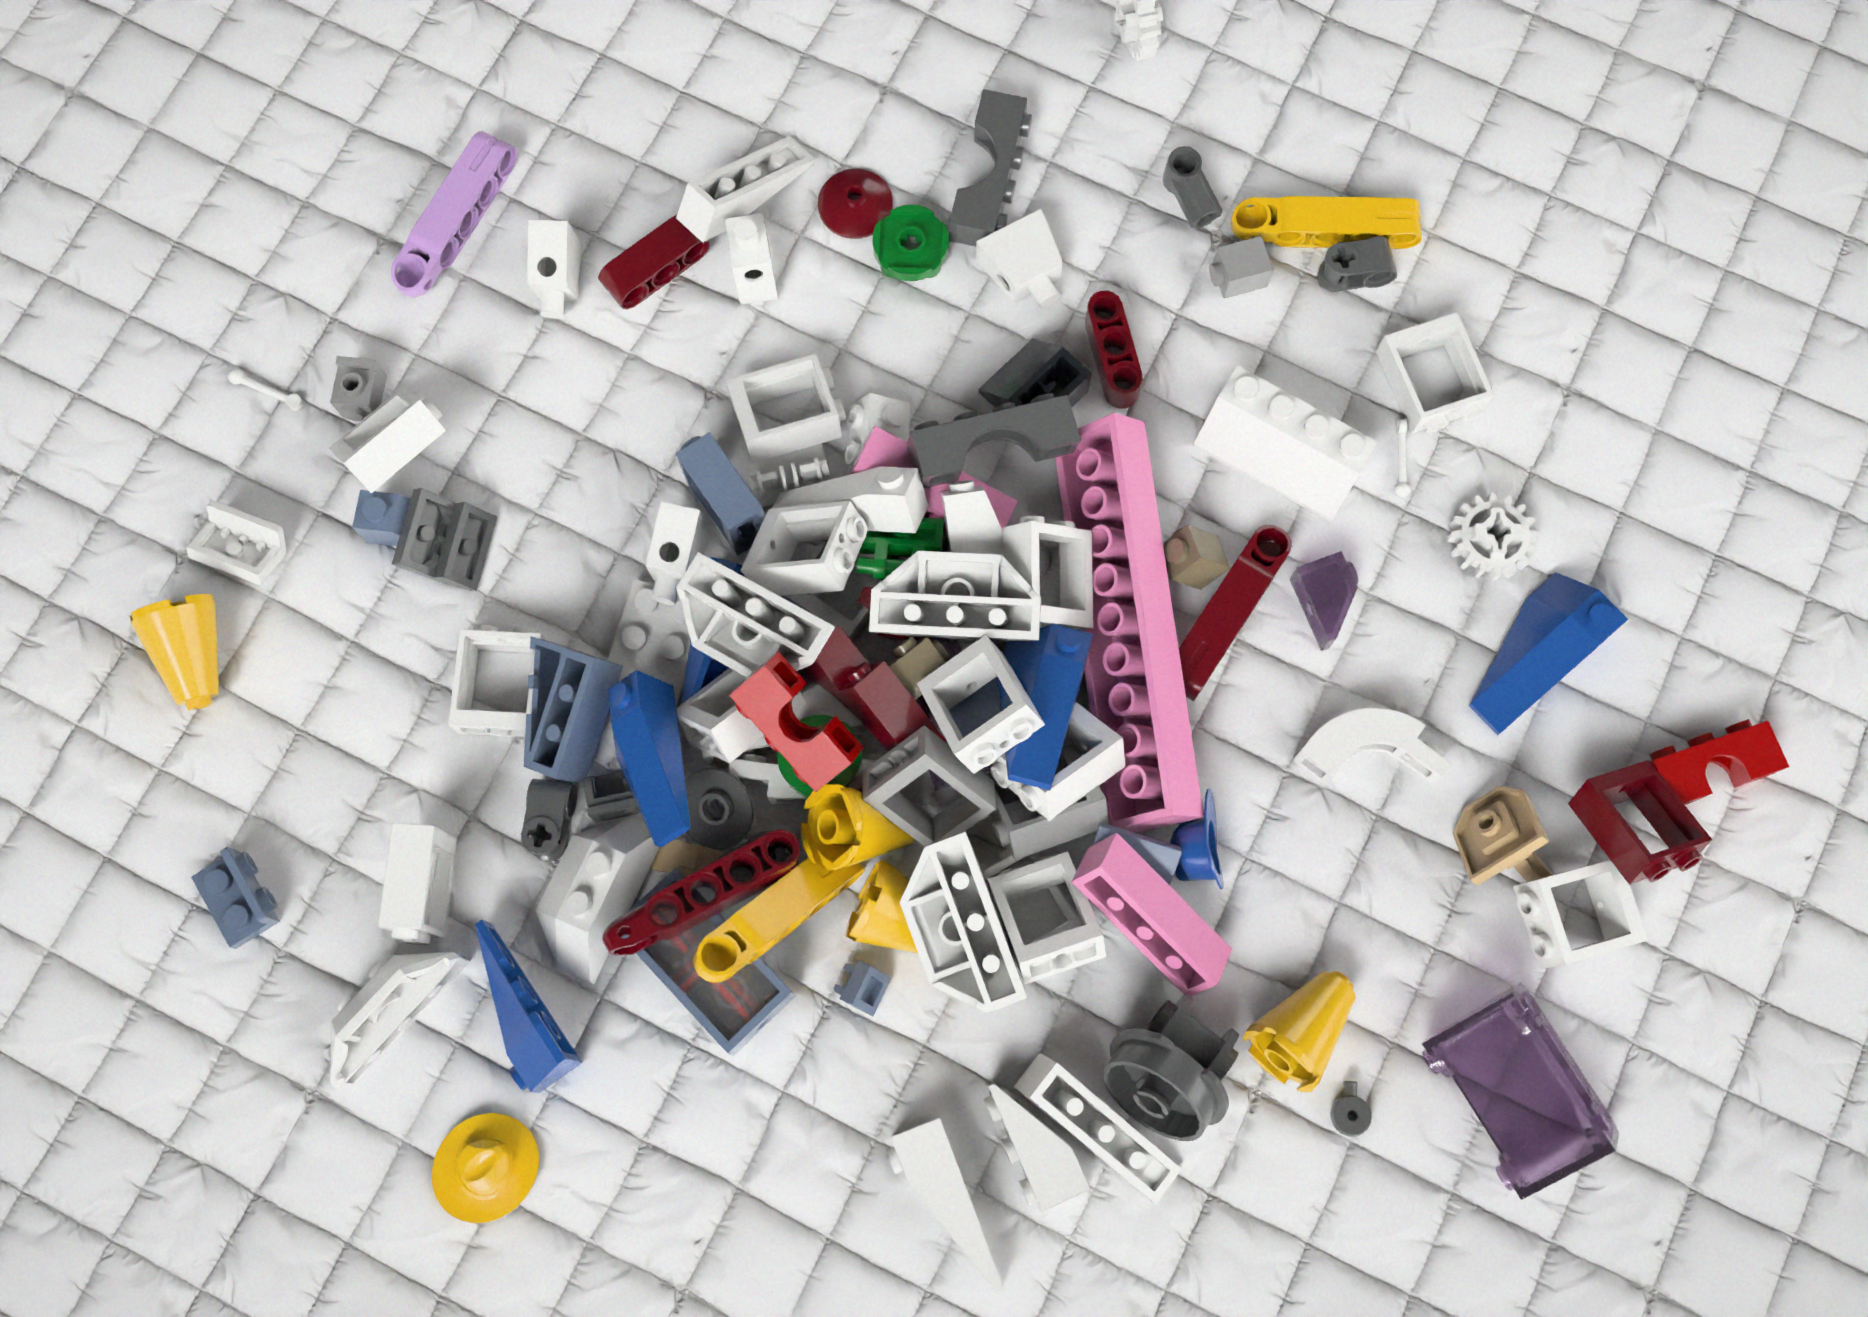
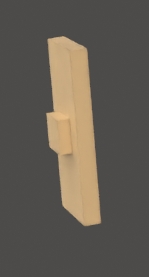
M672 840L659 848L650 870L669 874L676 867L687 877L708 866L727 852Z

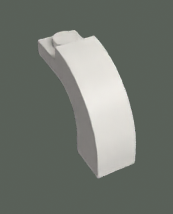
M1384 708L1352 710L1331 719L1313 734L1293 759L1324 784L1329 783L1335 777L1349 757L1364 751L1387 753L1401 761L1430 784L1441 778L1452 764L1443 758V751L1429 741L1422 742L1417 738L1426 727L1424 723L1402 712Z

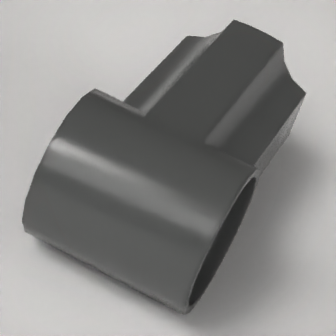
M1177 147L1168 157L1162 181L1164 187L1175 195L1191 228L1197 227L1199 229L1211 224L1212 221L1220 217L1223 210L1201 169L1202 159L1200 154L1191 147ZM1175 168H1184L1189 174H1180Z

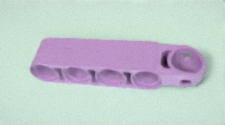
M483 131L475 133L416 222L406 243L392 263L391 278L398 291L403 295L414 298L425 295L432 288L442 270H446L452 265L515 167L518 155L515 146L502 140H497L496 137Z

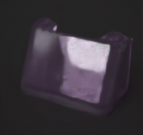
M1517 983L1423 1041L1422 1045L1425 1050L1422 1051V1055L1428 1067L1436 1075L1441 1072L1446 1078L1452 1076L1500 1152L1498 1155L1500 1165L1496 1166V1172L1507 1190L1511 1191L1514 1189L1521 1200L1616 1151L1619 1139V1131L1616 1124L1543 1011L1522 983Z

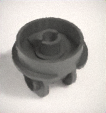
M1187 993L1176 1004L1166 1000L1145 1030L1132 1028L1120 1031L1110 1044L1111 1059L1103 1070V1080L1108 1092L1128 1115L1153 1132L1178 1141L1197 1140L1202 1136L1208 1125L1216 1124L1224 1118L1229 1108V1099L1221 1080L1230 1070L1239 1054L1233 1049L1239 1033L1230 1028L1220 1038L1210 1029L1203 1026L1198 1020L1187 1013L1193 1002V998Z

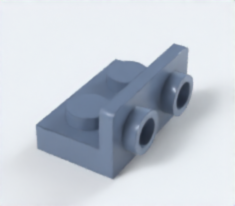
M226 847L220 851L222 856L220 860L201 870L191 878L228 946L237 949L280 921L274 912V909L278 907L274 896L265 886L261 888L254 876L258 873V868L251 856L245 851L240 852Z

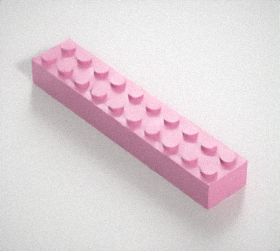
M1112 413L1078 428L1081 442L1074 453L1055 457L1064 521L1074 522L1075 528L1092 531L1093 628L1080 630L1093 634L1084 671L1090 713L1123 737L1126 766L1100 785V789L1106 798L1109 825L1135 833H1142L1202 818L1204 814L1145 422L1118 413Z

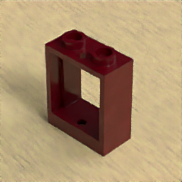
M1649 760L1587 779L1568 802V805L1629 885L1648 879L1649 882H1655L1666 876L1673 869L1679 868L1683 872L1694 867L1703 858L1700 853L1712 841V838ZM1632 800L1668 846V849L1651 854L1614 805Z

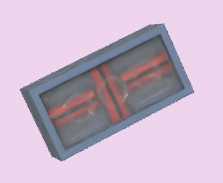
M675 867L628 912L647 903L648 899L655 893L685 878V876ZM697 889L693 891L692 897L695 901L699 903L708 902ZM663 907L654 913L653 919L659 924H669L675 920L677 913L669 907ZM717 914L675 938L660 940L636 954L728 1054L734 1056L796 995L760 957L751 964L744 966L723 982H708L698 976L693 963L697 947L705 936L726 921L720 914Z

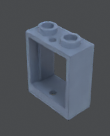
M710 432L702 437L696 436L689 439L682 445L681 450L675 453L685 480L738 556L752 546L765 518L764 510Z

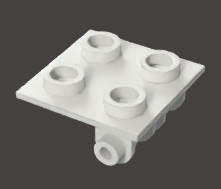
M740 436L751 491L762 508L773 506L781 492L831 480L822 443L751 464L743 437Z

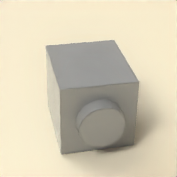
M1262 236L1217 247L1213 263L1209 265L1211 281L1215 287H1220L1224 299L1266 288L1274 270Z

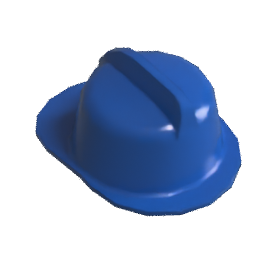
M1207 789L1204 817L1180 823L1173 832L1170 844L1182 848L1175 871L1178 880L1184 882L1216 880L1221 890L1224 888V882L1217 853L1215 803L1211 789Z

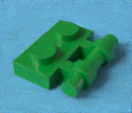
M923 517L916 533L867 531L859 553L874 554V558L858 557L857 573L873 574L874 579H885L886 575H890L906 561L888 559V555L911 557L917 551L942 552L944 519Z

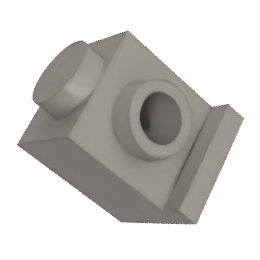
M337 356L335 363L338 368L330 403L343 418L362 421L364 417H367L381 405L387 375L376 360Z

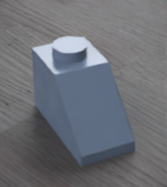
M360 490L352 528L366 543L397 546L411 498L400 494L376 491L370 493L368 490Z

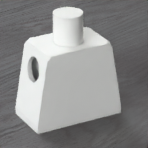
M1041 209L976 242L977 262L1012 301L1018 302L1032 295L1041 309L1047 308L1058 301L1060 295L1053 283L1061 278L1063 263Z
M758 213L726 219L725 227L731 265L740 305L778 299L763 214ZM750 270H760L761 276L751 279L748 278L747 272Z
M528 220L527 282L528 286L540 299V315L546 318H562L564 314V300L574 301L578 298L583 244L568 221Z
M660 502L646 560V568L653 580L656 581L651 599L654 601L675 605L678 595L676 588L697 553L700 552L704 555L711 533L701 510Z

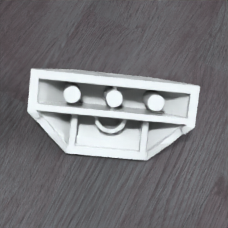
M917 551L882 582L871 589L869 632L979 640L984 635H987L991 641H1039L1041 597L1002 555Z
M700 552L697 553L676 587L679 599L682 602L692 646L746 678L778 651L796 671L812 665L835 629L830 623Z
M630 815L573 834L536 909L557 968L592 984L595 983L609 954L602 941L603 932L611 922L630 910L660 848L655 846L643 819Z
M963 832L925 846L900 900V905L929 984L974 1006L984 1013L1026 999L1027 995L1012 951L967 833Z
M456 952L393 955L390 959L386 958L380 961L369 973L368 977L371 980L359 992L357 990L353 991L338 1006L340 1012L331 1021L330 1084L335 1089L351 1090L471 961L464 955Z

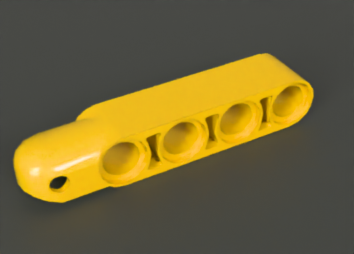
M1251 197L1243 200L1236 206L1230 222L1232 232L1240 240L1262 236L1263 242H1272L1280 247L1330 248L1333 244L1339 242H1353L1382 236L1389 240L1391 249H1408L1422 241L1420 203L1412 198Z
M807 858L705 936L693 957L694 968L698 976L714 983L729 979L744 966L751 964L850 887L863 874L866 868L860 862L839 870H827L826 867L815 865L810 858Z

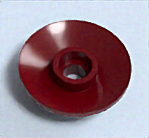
M848 169L836 173L824 183L818 196V212L824 225L836 235L849 239H861L872 236L874 228L880 219L882 222L885 217L890 215V211L893 210V197L887 183L877 174L864 169ZM851 195L861 196L858 200H851L848 197Z

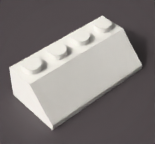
M1237 365L1211 409L1193 447L1323 519L1332 522L1378 441Z

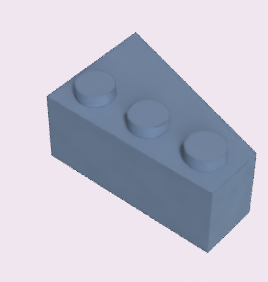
M531 636L530 649L535 650L534 674L528 675V688L533 689L531 714H526L523 767L554 779L583 783V778L588 776L610 709L608 689L618 683L623 666L558 643Z

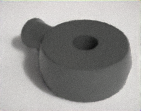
M1344 1081V1096L1334 1102L1330 1113L1331 1121L1339 1133L1348 1137H1356L1366 1132L1369 1128L1372 1114L1368 1104L1357 1096L1358 1083L1356 1081ZM1349 1111H1352L1355 1115L1352 1121L1347 1116Z

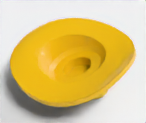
M486 1113L462 1121L447 1134L439 1146L433 1161L432 1186L439 1204L451 1216L469 1223L491 1222L509 1214L523 1202L535 1183L539 1169V1150L536 1140L523 1123L508 1115Z

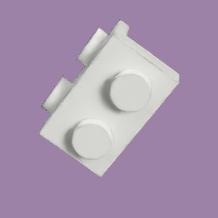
M869 392L850 406L846 419L847 425L850 427L849 444L845 452L848 474L866 437L875 426L905 442L908 441L910 402Z
M212 500L206 506L209 522L186 547L188 557L261 586L287 554L283 528L271 520L258 518L241 511L237 507L227 506Z

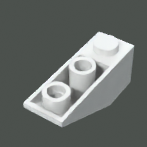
M995 1084L988 1086L987 1088L991 1096L984 1098L985 1105L993 1123L1001 1120L1008 1137L1002 1139L1001 1142L1011 1165L1019 1162L1026 1178L1020 1180L1019 1184L1028 1205L1032 1206L1037 1203L1040 1211L1043 1212L1090 1191L1072 1147Z

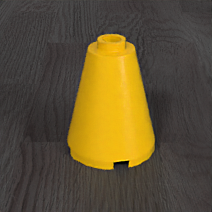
M212 594L184 596L185 601L171 603L170 599L159 601L136 609L129 615L132 627L176 705L186 704L187 711L208 707L213 704L211 698L219 695L216 603Z
M825 784L817 792L813 790L803 808L809 809L807 823H801L800 832L803 847L815 865H822L827 870H839L909 846L915 840L863 801L862 791L840 784Z
M880 860L879 863L877 862L859 893L858 899L860 901L856 912L852 911L845 937L856 942L918 954L900 905V900L910 879L890 863Z
M1322 971L1248 1027L1242 1037L1243 1041L1250 1039L1252 1046L1248 1049L1250 1055L1276 1080L1285 1084L1290 1078L1300 1083L1296 1090L1312 1092L1321 1081L1356 1000L1352 982L1345 975L1337 971L1332 973Z

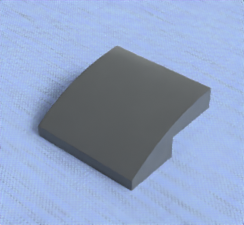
M423 488L413 489L392 565L438 582L470 591H477L497 516L466 502L454 503Z

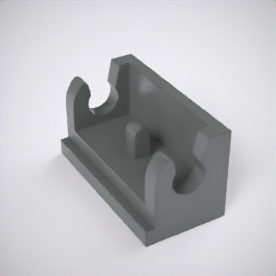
M622 771L583 778L587 813L595 823L640 813Z

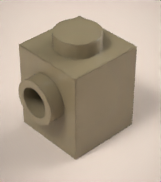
M1186 525L1176 530L1163 543L1167 572L1170 579L1175 582L1202 590L1230 569L1219 538L1212 533Z
M910 636L892 650L896 656L886 664L911 696L917 699L922 695L917 683L949 661L950 656L936 639L931 642L928 637L915 640L913 636Z

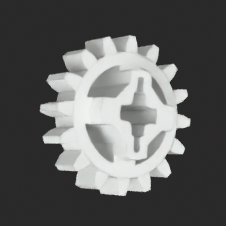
M1116 0L1115 25L1120 32L1122 43L1126 44L1127 49L1130 48L1131 57H1135L1137 61L1157 55L1156 47H1159L1157 37L1161 36L1160 27L1163 20L1162 7L1159 6L1157 0Z
M1490 493L1484 502L1477 495L1471 500L1470 505L1464 503L1457 511L1459 516H1455L1449 524L1455 531L1449 534L1447 541L1457 543V547L1451 552L1452 557L1462 555L1465 560L1460 568L1464 570L1472 565L1475 567L1474 577L1479 578L1486 571L1489 572L1491 581H1496L1502 572L1509 579L1517 572V569L1523 570L1530 563L1528 558H1531L1538 550L1531 543L1538 539L1540 532L1529 529L1536 519L1535 517L1524 518L1522 515L1526 508L1524 504L1519 505L1517 508L1512 507V496L1508 495L1503 502H1498L1496 493ZM1482 515V519L1479 521V523H1475L1473 527H1469L1472 519ZM1517 547L1515 554L1505 559L1504 555L1508 552L1507 550Z

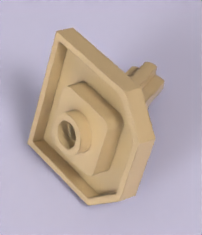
M1498 786L1464 807L1452 834L1468 877L1476 886L1507 868L1509 870L1512 867L1518 871L1526 882L1553 875L1534 852L1549 843V840L1531 798L1526 792L1521 789Z

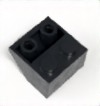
M1032 338L978 389V393L994 407L1005 403H1015L1016 407L1030 404L1032 399L1044 394H1054V397L1068 395L1072 408L1088 393L1092 373L1064 347Z

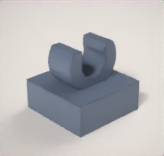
M857 960L856 965L851 963L845 964L843 969L850 972L851 975L845 987L835 984L834 991L841 995L840 1000L874 1017L892 978L860 960Z

